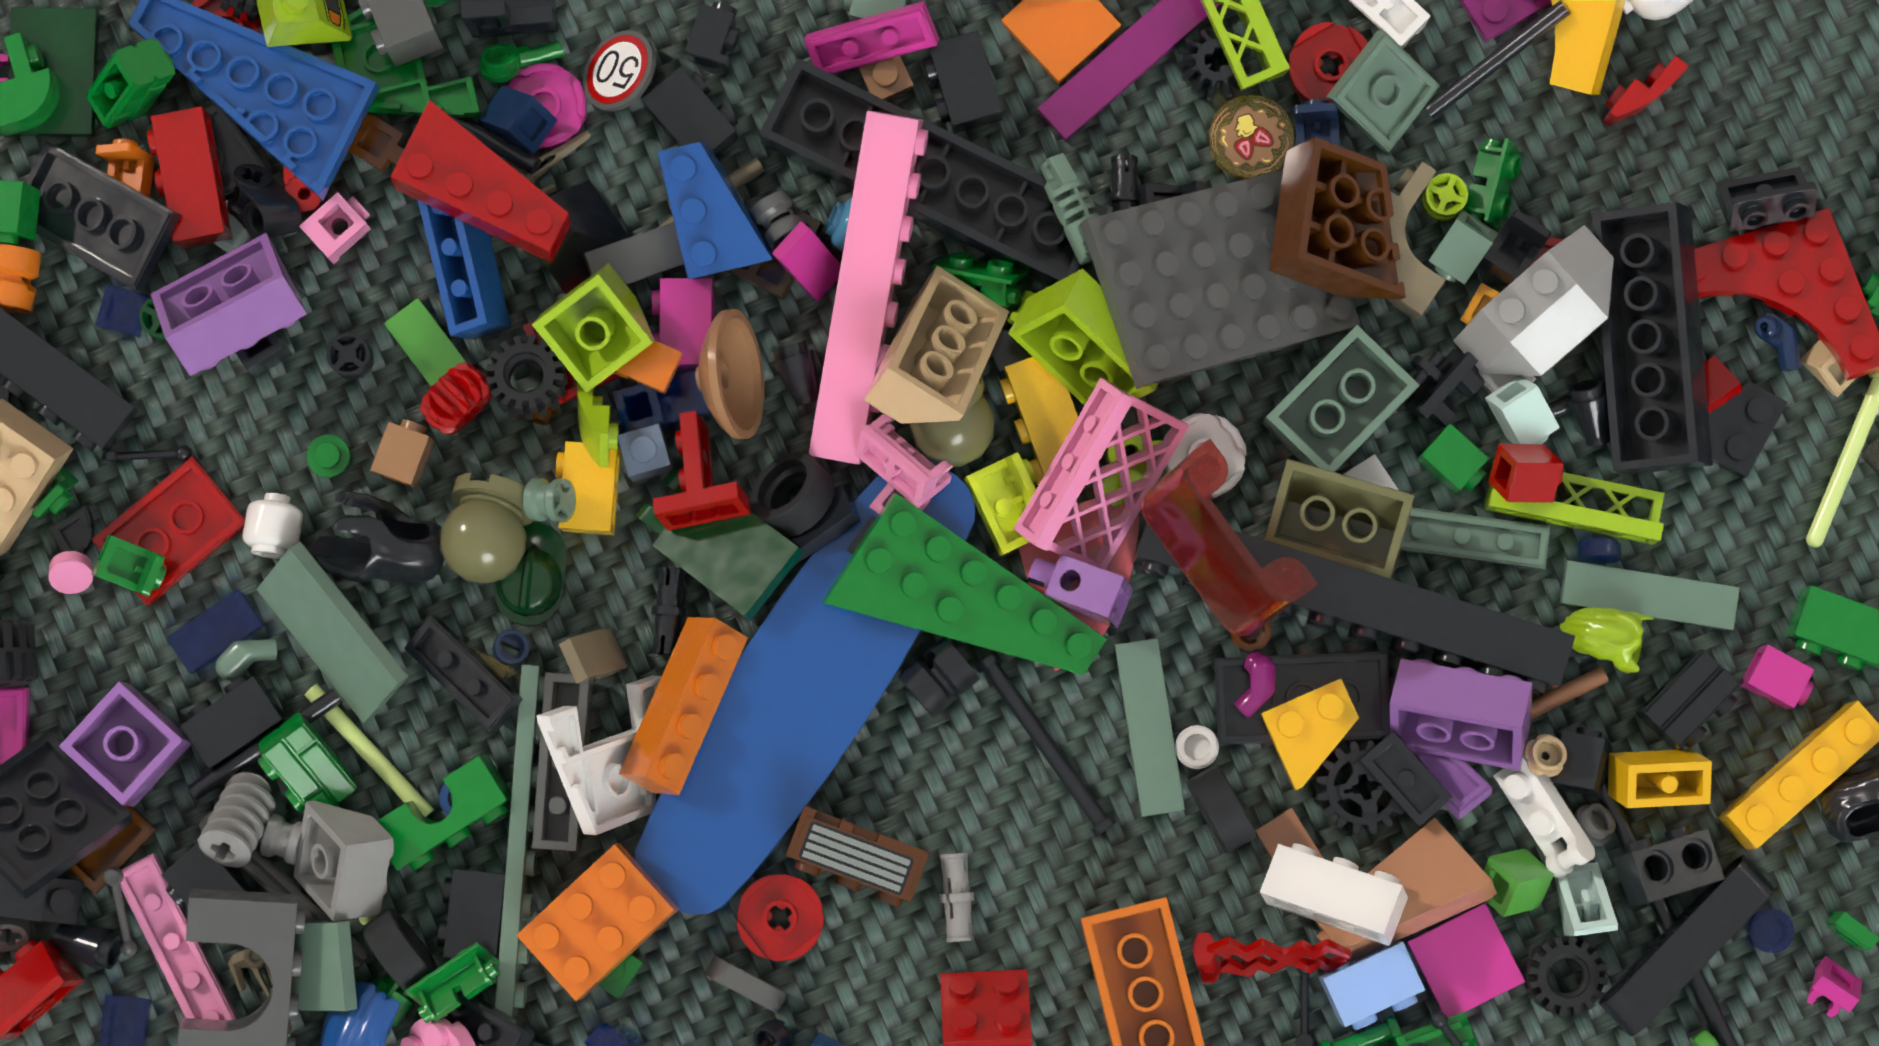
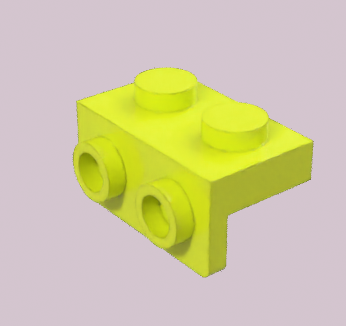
M1016 452L964 477L963 480L969 488L977 510L999 556L1029 543L1026 538L1014 530L1016 523L1036 491L1033 484L1036 482V475L1029 461L1021 459L1020 454Z

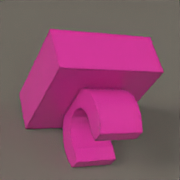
M1825 956L1815 969L1813 985L1809 989L1807 1002L1812 1005L1818 997L1825 996L1832 1001L1827 1008L1826 1015L1834 1017L1841 1008L1850 1013L1860 1001L1863 980Z

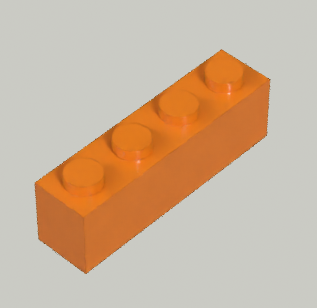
M687 618L618 773L619 775L651 793L680 795L748 637L716 618Z

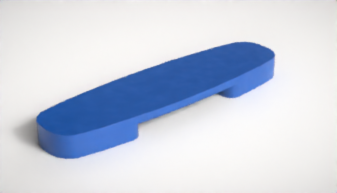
M948 471L952 475L950 484L930 499L931 502L923 512L967 542L975 525V502L969 488L955 474ZM879 475L854 501L861 521L811 555L742 653L680 795L661 794L651 812L635 849V860L680 908L679 911L686 914H709L725 907L755 875L792 829L804 806L809 804L836 767L896 675L921 631L821 603L852 556V554L847 552L848 547L871 516L878 517V514L870 509L869 506L888 484Z

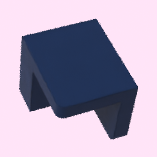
M502 86L478 119L492 132L531 154H535L557 122V119L532 95L506 86Z

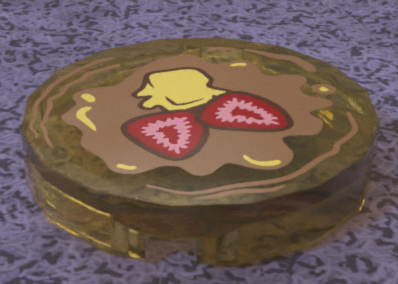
M1260 95L1238 96L1226 102L1214 115L1209 130V151L1217 166L1229 176L1238 179H1248L1279 171L1284 165L1286 151L1291 149L1294 144L1293 124L1286 111L1272 99Z

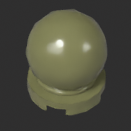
M982 375L967 409L959 421L910 423V434L914 444L920 453L930 461L939 464L946 460L953 467H962L980 458L994 438V413L983 394L985 384Z
M472 473L462 474L457 477L450 498L456 508L451 510L441 529L440 551L449 569L465 581L490 583L503 580L516 570L526 551L527 534L523 526L533 522L528 519L523 508V494L526 486L494 474L490 475L489 482L472 480Z

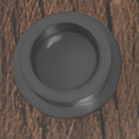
M1598 803L1583 805L1574 813V817L1592 845L1603 846L1611 839L1616 824L1613 815L1606 807Z

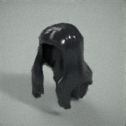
M348 490L339 492L335 501L347 506L374 511L376 518L370 515L339 516L332 526L337 530H345L357 533L354 538H343L337 535L333 537L320 536L309 548L310 554L326 573L340 574L353 582L366 583L376 578L396 583H422L432 580L438 575L445 561L440 551L442 529L440 525L435 522L410 518L386 500Z
M1879 761L1872 768L1838 777L1824 789L1821 795L1820 805L1829 833L1841 842L1850 843L1864 839L1879 840Z

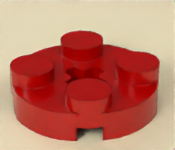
M1323 22L1311 26L1297 38L1288 57V65L1290 67L1288 77L1293 89L1304 101L1323 99L1331 103L1326 96L1368 43L1358 30L1350 26L1347 28L1342 25H1334V22ZM1328 55L1331 60L1339 58L1342 64L1337 69L1338 75L1324 74L1320 70L1323 66L1322 57Z
M788 874L768 875L752 883L742 895L737 911L738 932L744 944L757 956L773 961L793 960L807 953L818 941L824 925L823 905L816 891L804 880ZM777 906L781 910L788 907L791 910L792 914L788 918L791 923L789 928L784 929L780 925L775 928L770 926L769 921L773 918L770 912L772 907Z

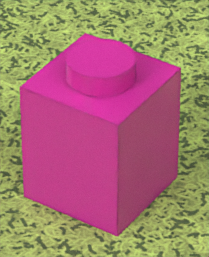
M1765 645L1758 648L1739 685L1783 710L1793 709L1796 704L1802 706L1811 694L1814 683L1810 681L1814 669L1770 645Z

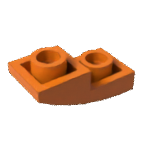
M654 341L650 346L616 370L614 374L625 379L630 378L665 394L683 357V353Z

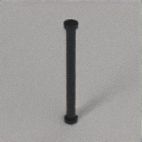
M996 652L992 653L978 663L975 668L979 674L984 672L1092 823L1094 826L1091 829L1093 834L1098 836L1117 821L1113 815L1108 817L1002 669L998 663L1001 659Z

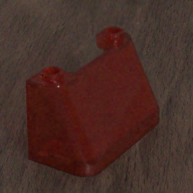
M1209 439L1192 451L1150 488L1141 504L1142 514L1145 521L1223 627L1234 635L1247 636L1256 632L1314 589L1318 583L1299 560L1291 557L1276 559L1263 569L1259 566L1211 501L1213 498L1211 494L1218 490L1226 480L1228 464L1213 441Z

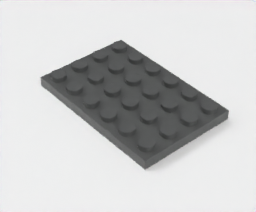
M1283 170L1087 218L1080 223L1136 389L1352 330L1356 325H1361L1352 297H1340L1269 271Z

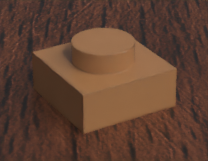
M900 56L857 67L868 92L885 101L914 89V84Z

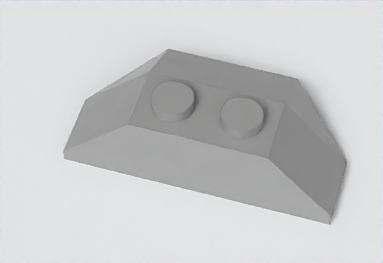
M1585 225L1548 250L1483 307L1453 341L1464 354L1470 352L1478 360L1475 366L1481 373L1543 376L1609 318L1614 257Z

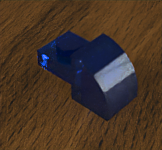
M696 371L673 377L665 394L643 384L613 391L622 432L627 433L658 423L662 429L674 427L680 422L679 413L696 410L700 416L711 414L704 401L702 391L697 387Z

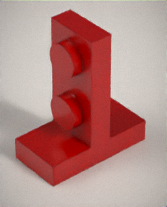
M696 410L679 413L681 430L675 432V440L678 452L683 456L684 469L679 470V482L683 493L654 498V515L667 531L751 514L749 498L737 481L714 486L709 427Z

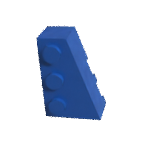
M706 141L657 152L688 279L775 259L772 254L774 250L768 245L750 211L745 207L734 189V185Z

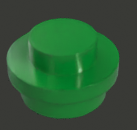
M330 434L319 436L308 447V465L314 473L321 477L333 478L339 476L349 466L351 459L350 449L346 442L338 436Z

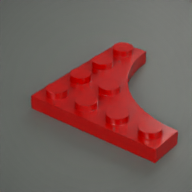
M1829 208L1815 212V215L1812 217L1803 218L1798 221L1781 222L1694 249L1699 298L1709 296L1733 297L1734 294L1761 299L1763 304L1776 308L1791 317L1796 315L1818 333L1817 337L1837 361L1846 381L1879 371V332Z

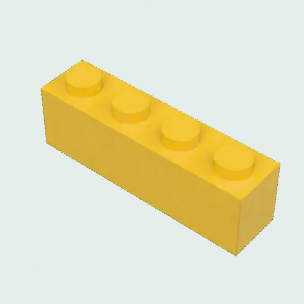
M1859 701L1845 703L1722 811L1717 818L1746 850L1759 848L1879 742V723Z

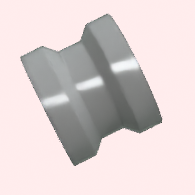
M273 814L262 838L261 856L270 858L277 855L283 857L286 863L295 865L302 822L298 821L292 824L286 822L283 816Z

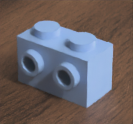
M1399 940L1391 943L1390 946L1386 945L1329 973L1326 972L1318 976L1339 1024L1344 1027L1352 1024L1354 1030L1376 1022L1378 1020L1376 1013L1390 1006L1396 1012L1417 1003L1416 994L1425 991L1404 943Z

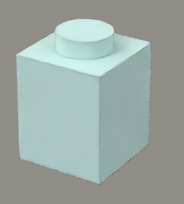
M1519 375L1485 397L1506 438L1513 444H1543L1548 439L1549 434L1560 428L1539 387L1522 375Z

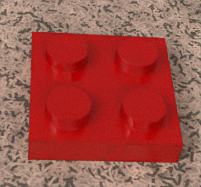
M1027 969L940 973L943 1046H1032Z

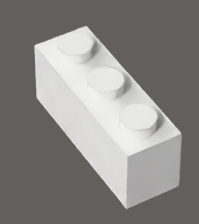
M1294 843L1292 848L1278 844L1260 890V894L1267 905L1390 946L1408 899L1404 887L1399 884L1400 880L1397 877L1382 871H1375L1374 876L1358 871V865L1340 857H1334L1332 862L1317 857L1318 853L1315 850L1301 844Z

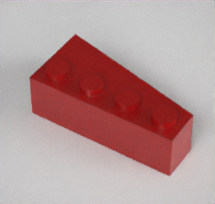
M429 100L390 176L394 188L552 263L571 226L569 213Z

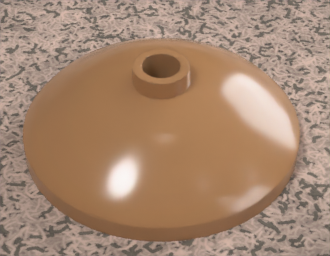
M737 309L722 310L709 325L702 343L699 365L695 372L696 384L698 389L702 391L704 401L719 426L734 439H749L756 434L764 409L765 383L761 353L753 328L746 316Z

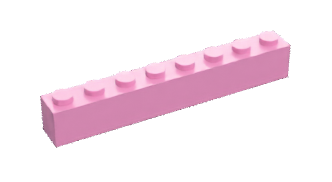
M867 111L809 448V454L814 457L860 465L863 461L855 455L861 428L871 424L873 412L880 413L877 408L864 401L890 347V345L885 344L887 327L894 328L897 320L899 303L892 301L895 284L902 285L906 268V260L899 259L902 241L909 242L911 238L914 217L907 216L910 198L917 199L921 181V173L914 172L917 155H925L928 141V130L922 129L923 120L876 111Z

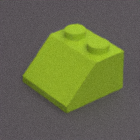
M609 262L544 311L532 324L586 393L655 341L636 296Z

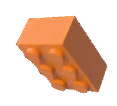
M614 844L516 936L575 1001H578L592 991L680 908L621 844Z

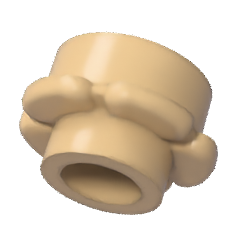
M1541 734L1537 736L1536 740H1530L1525 746L1524 755L1528 758L1527 766L1535 775L1542 776L1546 774L1548 777H1553L1563 770V765L1567 759V751L1564 744L1558 738L1549 734ZM1543 752L1549 755L1548 760L1542 758Z

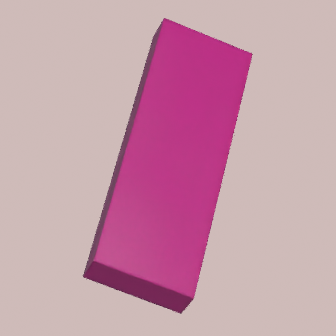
M925 1L806 34L804 38V43L813 65L830 74L933 47L939 42L937 31Z

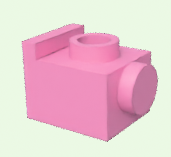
M337 192L299 227L326 257L335 264L340 260L339 257L371 230L364 221L370 214L353 196L346 201ZM339 221H346L348 229L341 235L335 234L333 230L334 225Z

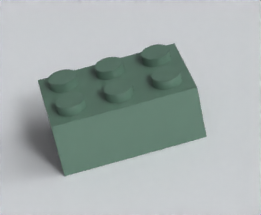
M1356 325L1266 416L1262 424L1302 463L1336 472L1420 385L1370 336Z

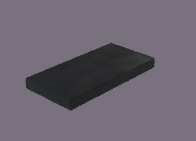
M46 141L25 182L41 190L36 233L131 288L143 292L181 214L56 144Z
M1388 651L1269 656L1275 664V692L1249 719L1234 706V703L1250 688V673L1244 667L1247 657L1213 659L1216 729L1219 746L1273 743L1260 715L1261 713L1340 678L1359 717L1341 741L1384 739L1390 734Z

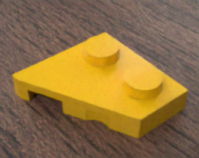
M1341 678L1260 714L1294 791L1306 784L1359 719Z

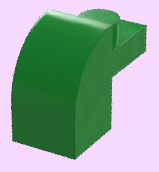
M20 32L3 37L15 76L13 79L0 82V134L4 137L41 125L54 112L60 97L59 77L49 68L39 70L44 67L41 51L36 42L31 44Z

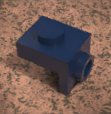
M1312 99L1304 102L1303 105L1294 106L1296 146L1314 137L1340 146V121L1337 103H1329L1323 99Z

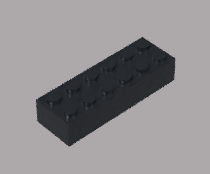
M1674 201L1591 214L1593 235L1614 257L1609 318L1601 324L1613 471L1633 475L1712 466L1713 458L1691 208Z

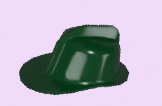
M533 522L523 526L527 534L526 551L516 570L503 580L494 582L495 602L500 612L511 622L523 626L538 625L550 619L558 610L563 596L567 566V550L560 534L548 525Z

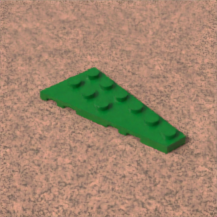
M897 493L891 495L821 601L824 604L1080 675L1085 674L1107 640Z

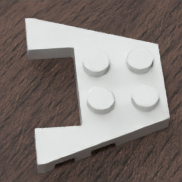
M651 675L626 684L632 726L630 730L583 747L577 706H562L536 715L538 725L583 834L598 835L651 814L656 804V793H651L618 773L662 676Z

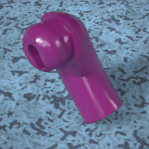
M1253 652L1246 658L1244 667L1250 673V688L1234 703V706L1247 719L1275 692V664L1269 656H1265L1261 652Z

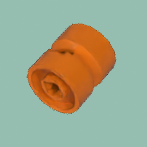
M0 244V308L5 312L33 313L36 289L30 283L31 280L39 276L42 253L20 246Z

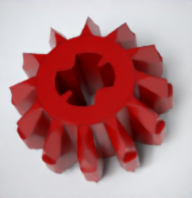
M459 363L455 368H450L445 375L439 377L438 381L430 387L429 392L422 398L420 412L434 429L437 428L441 433L447 435L455 434L458 430L464 429L470 421H474V418L483 411V407L490 401L492 394L487 384V377L470 363Z

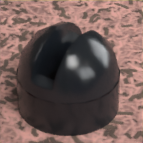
M771 1019L755 1029L753 1039L756 1046H789L792 1042V1032L787 1030L783 1020Z

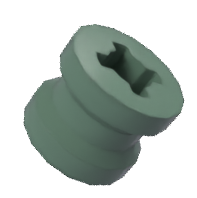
M533 478L527 483L523 494V508L528 519L541 522L550 518L554 522L563 523L572 517L575 511L576 493L574 486L569 480L554 479L549 483L544 478Z

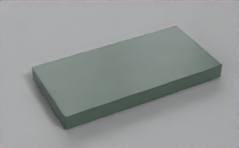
M301 542L291 546L256 590L359 719L365 723L377 714L406 681L408 675Z

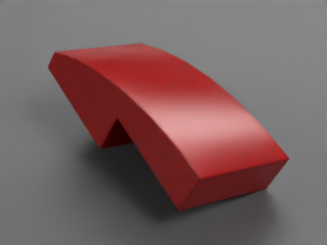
M1675 56L1667 66L1659 62L1648 75L1644 83L1650 88L1637 79L1627 89L1619 85L1604 104L1610 111L1602 121L1610 126L1644 110L1659 99L1689 66Z

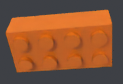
M1167 897L1080 918L1111 1045L1205 1046Z

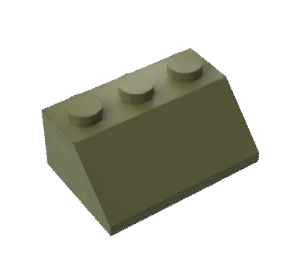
M1287 459L1264 540L1391 579L1394 576L1405 539L1415 495Z

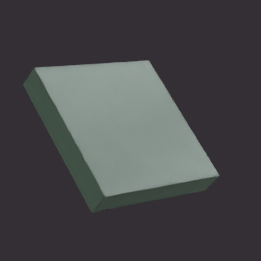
M1378 30L1326 98L1331 103H1337V108L1379 149L1384 152H1390L1440 88V85L1385 31Z
M305 921L304 934H295L294 951H302L301 977H292L290 994H299L298 1010L350 1011L357 1009L350 922Z

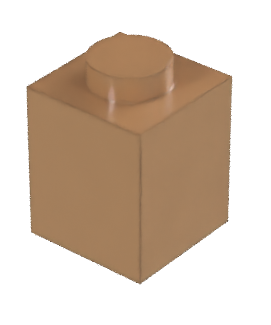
M406 419L402 420L400 426L388 422L370 471L383 478L418 489L435 443L431 437L425 435L427 427Z

